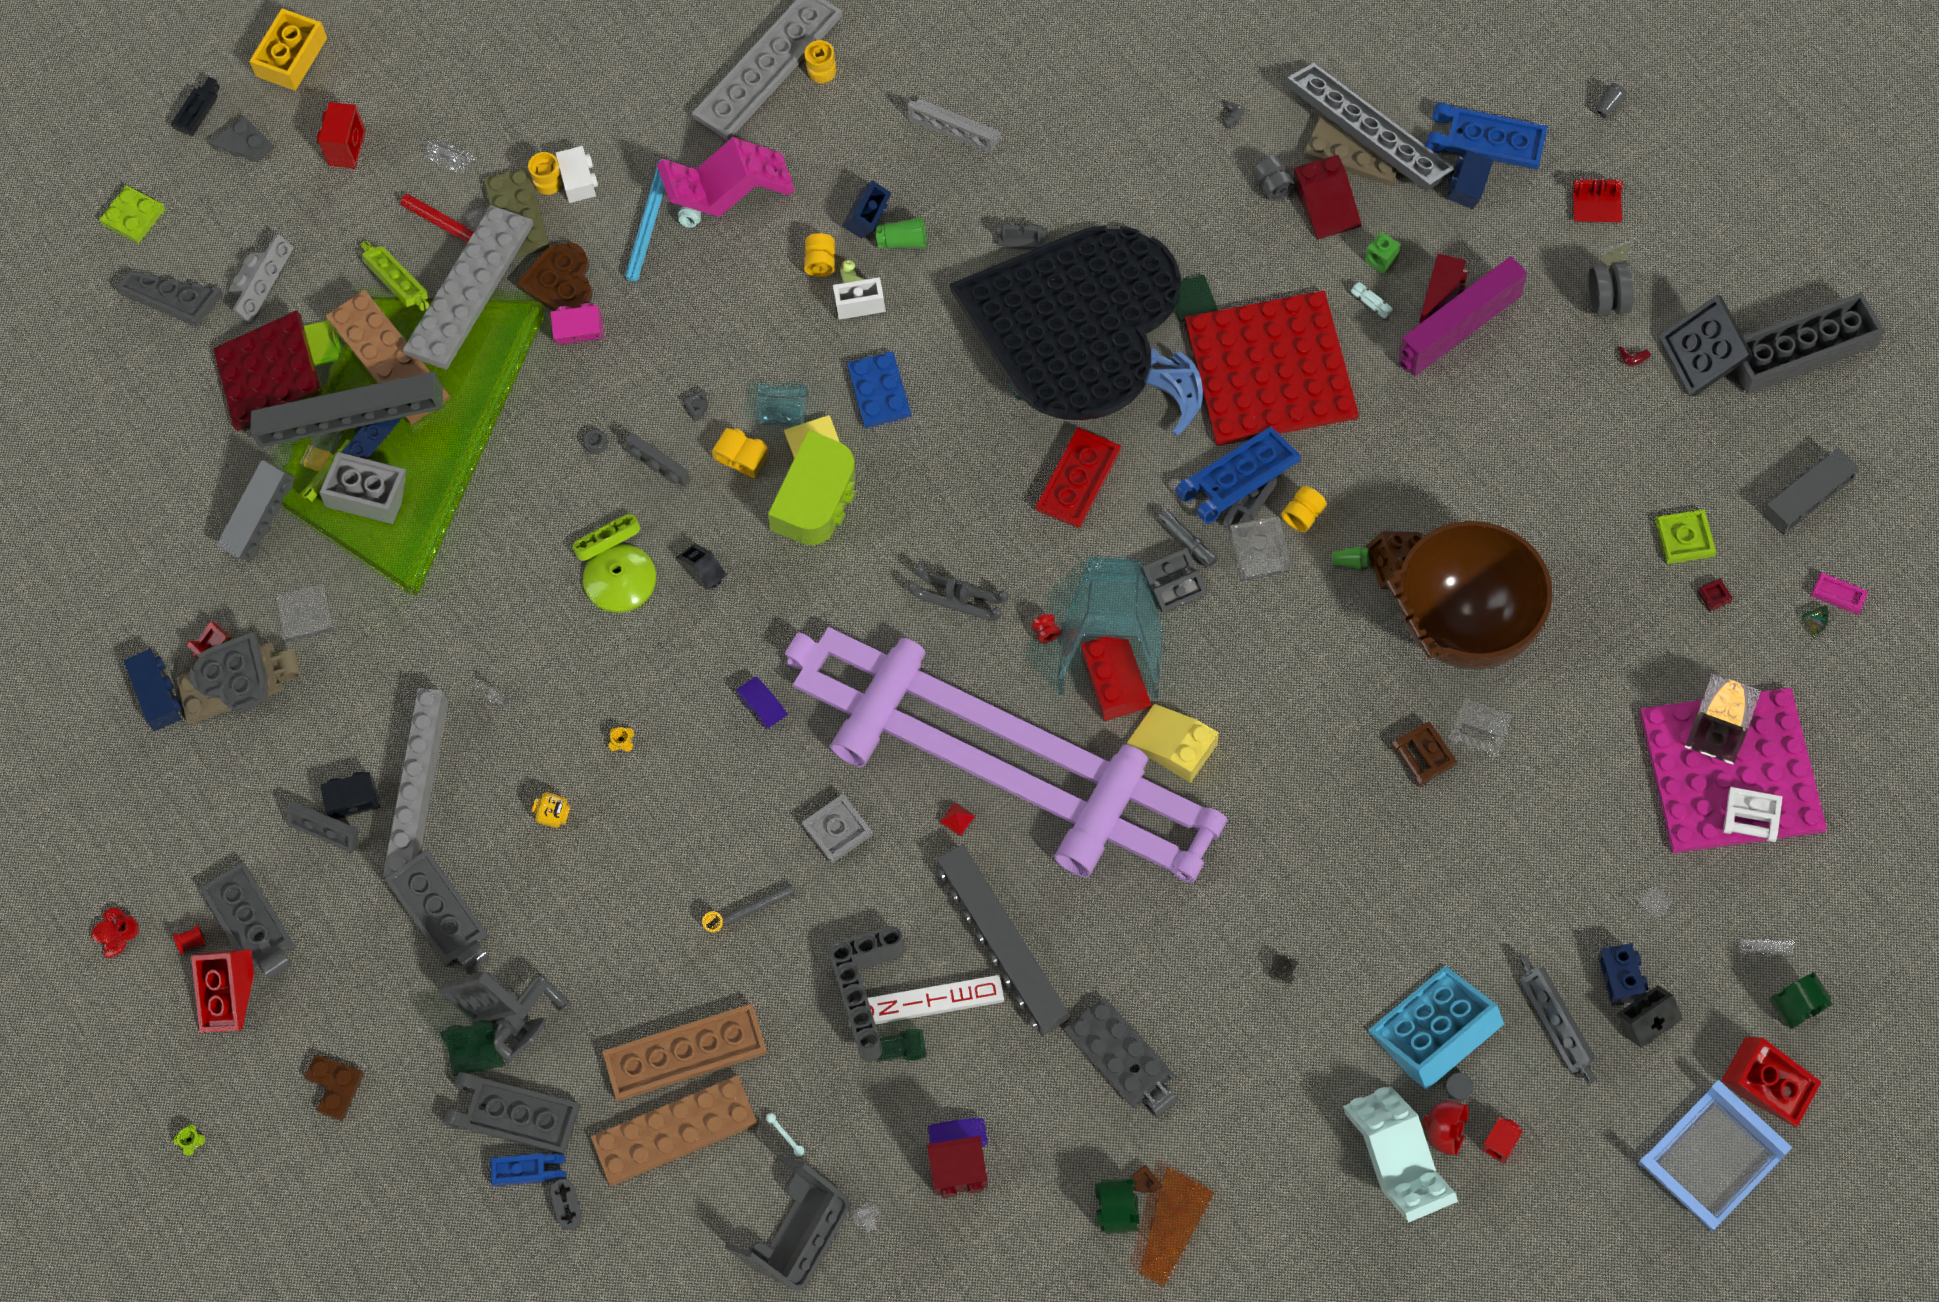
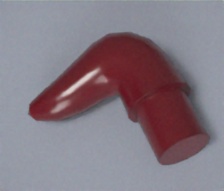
M1624 347L1618 348L1623 362L1628 366H1636L1651 357L1647 349L1630 354Z

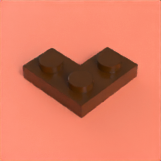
M315 1054L304 1079L327 1088L317 1109L318 1113L343 1122L364 1073Z

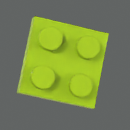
M126 185L99 221L101 225L139 244L164 212L165 207L162 203Z

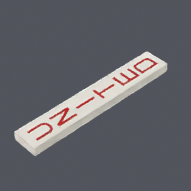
M1000 975L870 997L868 1002L875 1024H882L1004 1002ZM858 999V1000H853V1001H851V1002H852V1003H855V1002H858L860 999ZM861 1021L858 1024L862 1025L865 1024L867 1021Z

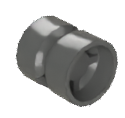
M1271 156L1262 160L1253 170L1254 176L1259 184L1263 185L1262 189L1270 201H1277L1286 197L1295 188V182L1290 174L1285 173L1286 168L1278 156Z

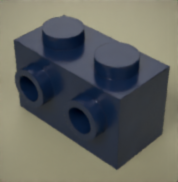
M1467 150L1462 157L1458 156L1453 167L1456 173L1454 176H1451L1447 184V189H1449L1447 199L1473 209L1481 200L1494 160L1471 150Z
M870 181L860 189L842 226L861 239L868 233L872 234L879 224V217L888 206L887 201L891 192L875 181Z
M1629 943L1601 949L1598 959L1611 1005L1615 1006L1634 1002L1646 994L1648 982L1646 976L1641 975L1639 966H1641L1640 954L1638 951H1634L1633 944Z

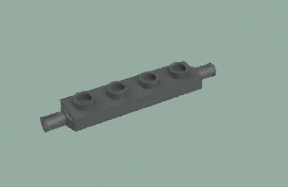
M1527 955L1518 959V962L1525 974L1520 982L1571 1073L1580 1071L1586 1084H1592L1597 1078L1589 1066L1596 1058L1546 969L1544 967L1534 968Z

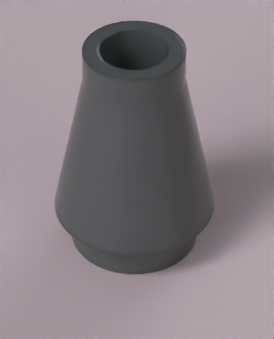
M1613 82L1606 86L1595 109V113L1601 118H1607L1625 100L1626 90L1621 85Z

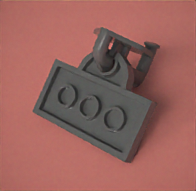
M485 971L443 983L437 991L474 1024L486 1022L496 1029L494 1047L508 1062L531 1044L545 1026L546 1020L543 1017L530 1020L527 1023L523 1021L524 1017L543 993L556 1004L558 1012L571 1005V1002H568L543 977H535L519 998L510 990L501 987L498 984V979L493 974ZM508 1036H514L509 1045L504 1043Z

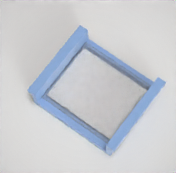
M1717 1080L1691 1110L1639 1161L1638 1165L1654 1176L1712 1232L1792 1147L1720 1080Z

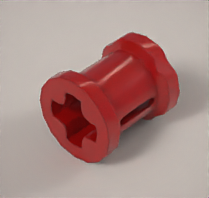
M198 924L194 925V929L181 934L178 932L173 934L175 944L181 955L185 954L186 950L199 945L202 947L206 945L205 937Z

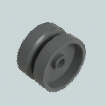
M1626 261L1612 262L1609 269L1604 263L1590 265L1588 271V292L1591 309L1595 317L1608 316L1612 309L1617 315L1631 313L1633 308V283L1630 268Z

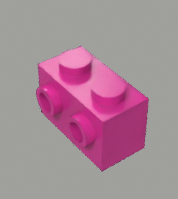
M585 303L581 304L580 308L571 309L569 306L557 308V311H551L553 339L558 345L605 338L602 311L598 305Z

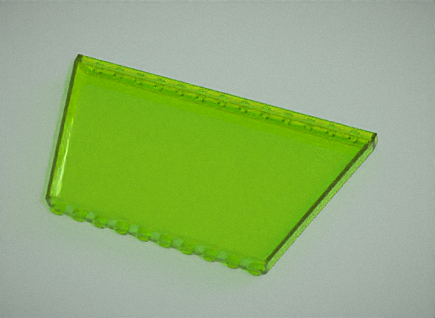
M371 297L405 341L408 342L427 310L424 308V311H422L417 305L406 307L398 297ZM434 298L426 299V301L429 303V306ZM489 299L447 370L423 362L430 372H435L450 399L443 404V409L432 411L412 426L403 417L367 459L406 469L402 504L393 524L327 508L323 503L320 493L312 503H309L307 498L305 500L299 494L319 472V470L304 466L312 448L314 447L334 455L345 443L346 439L350 441L356 435L354 431L357 427L299 439L297 444L293 445L291 457L282 469L296 477L293 481L292 489L286 494L281 503V509L405 593L414 596L418 595L540 328L544 316L542 303L534 300ZM346 343L341 345L339 357L336 363H333L330 367L326 384L324 383L321 386L322 393L320 396L377 384Z

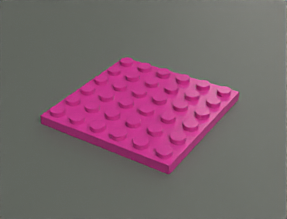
M1792 688L1747 694L1749 710L1747 712L1748 719L1746 718L1744 727L1703 713L1709 699H1706V701L1698 700L1641 708V720L1672 853L1767 841V838L1735 832L1731 834L1723 833L1730 787L1783 796L1777 839L1826 832L1827 827ZM1738 816L1734 817V822L1765 828H1769L1770 822Z

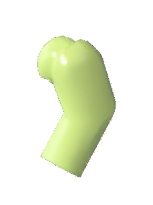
M845 260L840 268L843 282L849 283L865 280L857 277L854 269L855 263L851 260Z

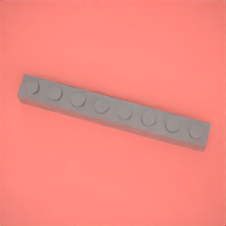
M418 688L384 868V879L421 854L448 700L443 690Z

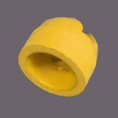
M712 911L704 915L702 924L707 932L716 933L722 928L723 919L719 913ZM717 918L719 921L709 929L707 925Z

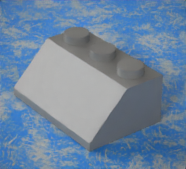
M337 452L320 490V495L327 508L393 524L402 504L406 469Z

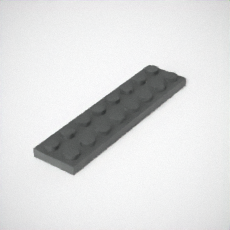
M1315 63L1287 77L1284 85L1291 89L1294 94L1299 95L1310 106L1319 110L1330 121L1335 122L1346 133L1355 137L1365 147L1379 155L1382 160L1388 162L1401 174L1415 182L1418 187L1428 191L1453 175L1455 169H1453L1451 164Z

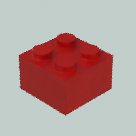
M329 102L327 110H324L322 115L323 125L322 129L317 133V143L320 144L322 155L325 156L328 166L355 169L366 129L356 105Z

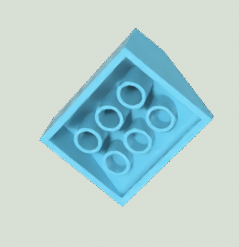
M1445 965L1372 1026L1368 1032L1414 1081L1427 1090L1502 1027L1504 1022L1497 1004Z

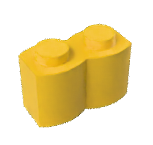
M726 428L712 449L713 459L717 462L734 468L748 477L756 478L769 457V450L766 443L762 440L747 438L745 433L735 428L732 430Z

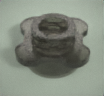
M1273 956V966L1269 970V977L1271 979H1282L1286 983L1292 982L1294 980L1293 971L1297 967V961L1286 956Z

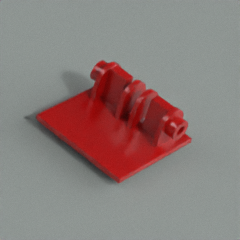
M1582 178L1573 180L1574 222L1622 223L1621 190H1623V181H1618V178H1615V180H1604V178H1601V180H1597V178L1593 180Z

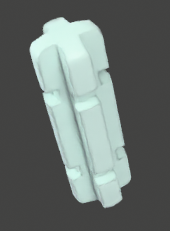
M1360 282L1353 286L1351 293L1357 298L1360 297V301L1374 312L1377 310L1379 316L1386 319L1391 315L1393 308L1387 303L1383 304L1384 300L1370 289L1367 291V287Z

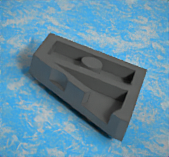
M245 116L210 141L211 147L215 150L220 148L229 151L231 155L242 156L253 162L259 161L274 149L272 143Z

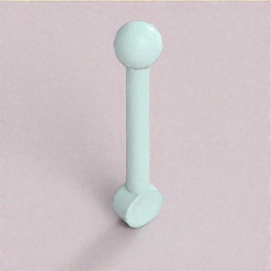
M768 1113L766 1121L772 1123L792 1146L795 1156L802 1157L805 1153L804 1148L798 1146L776 1121L774 1113Z

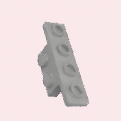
M281 235L274 236L265 253L250 252L244 259V264L239 273L234 277L233 284L229 289L233 295L240 296L233 311L247 323L253 321L293 250V246Z

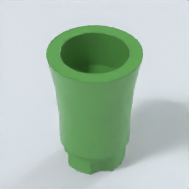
M924 217L877 225L876 239L878 248L926 249L927 238Z

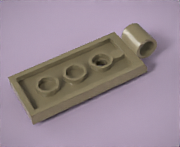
M272 643L260 646L268 679V696L284 691L281 680L291 681L301 676L296 652L294 650H285L275 656ZM190 673L177 677L187 723L192 725L232 710L221 701L220 697L207 698L194 689L190 681Z

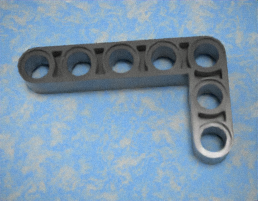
M887 926L838 941L829 950L832 966L859 1055L863 1060L869 1062L875 1061L881 1056L882 1045L859 970L902 956L905 951L902 932L895 926ZM868 948L871 949L870 951H866V952L863 951V950L868 949ZM841 956H847L844 959H838ZM849 977H852V978H853V979L850 980V981H845V979H847V978H849ZM855 999H860L858 1002H855V1003H852V1002H851V1001H853V1000H855ZM861 1021H867L865 1024H858ZM868 1043H874L870 1047H865Z

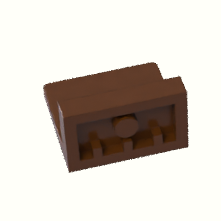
M1382 531L1365 546L1369 550V558L1381 589H1389L1386 581L1392 578L1393 572L1402 568L1409 551L1422 538L1420 532Z

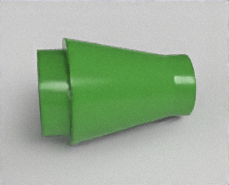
M1357 546L1333 551V566L1358 570L1368 568L1369 550L1368 548Z

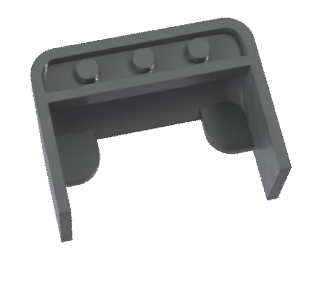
M778 1154L776 1160L792 1171L786 1184V1191L795 1202L769 1246L761 1242H755L748 1250H744L727 1243L724 1248L752 1269L787 1288L800 1291L810 1281L850 1208V1202L844 1193L807 1164Z

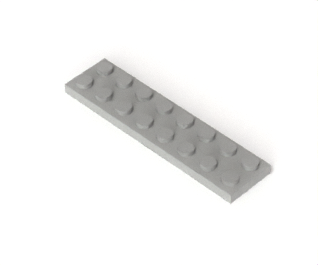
M796 0L692 112L693 118L729 141L805 58L804 52L806 47L813 41L821 40L843 16L842 10L826 0Z
M490 205L403 349L404 355L445 370L448 369L533 227L532 219Z

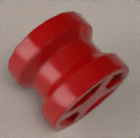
M1051 613L1039 616L1031 623L1032 629L1038 633L1037 639L1041 644L1057 639L1062 633L1060 627L1055 625V617Z

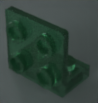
M479 1020L471 1026L462 1027L454 1025L448 1027L446 1031L440 1032L441 1038L449 1050L453 1076H458L459 1072L468 1074L505 1066L504 1058L494 1047L496 1028L492 1022Z

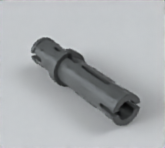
M1169 509L1163 510L1158 515L1157 521L1180 541L1185 548H1188L1191 556L1194 555L1207 569L1215 565L1218 557L1204 545V541L1201 538L1194 536Z

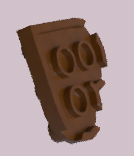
M573 242L557 246L552 244L516 283L518 289L552 311H557V308L569 306L571 309L580 308L581 304L589 303L593 296L589 281L585 277L589 268L588 259L585 251Z

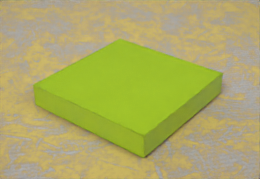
M1705 509L1656 516L1655 523L1666 564L1716 556V549Z

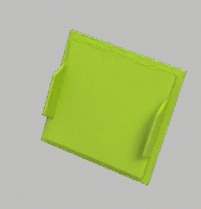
M327 320L304 325L315 366L343 360L339 334Z

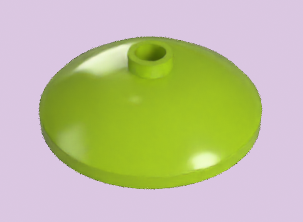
M617 544L594 556L588 561L583 573V586L590 601L598 608L613 613H623L638 608L649 599L656 585V570L651 558L643 550L627 544ZM615 569H621L619 573H613Z

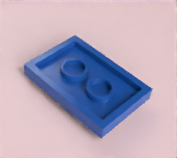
M893 351L847 363L865 428L911 417V411Z

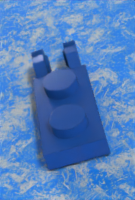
M541 1153L491 1158V1185L494 1187L565 1179L566 1171H545V1164L564 1163L566 1161L565 1155H544Z

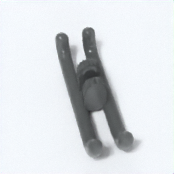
M922 564L916 565L915 572L917 576L928 583L944 587L946 589V597L923 590L915 581H911L908 584V588L915 597L986 620H997L1001 617L1002 610L999 607H995L991 611L967 603L970 596L993 603H1004L1009 596L1006 590H1001L999 594L971 586L966 581L961 583L953 577L945 578L926 571Z

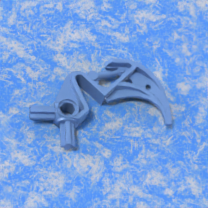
M1151 349V371L1146 384L1167 392L1178 403L1181 419L1172 430V433L1178 436L1193 421L1201 409L1203 389L1200 374L1194 363L1180 351L1171 357L1175 362L1173 363L1172 360L1161 356L1156 349ZM1155 363H1160L1174 369H1154L1152 366Z

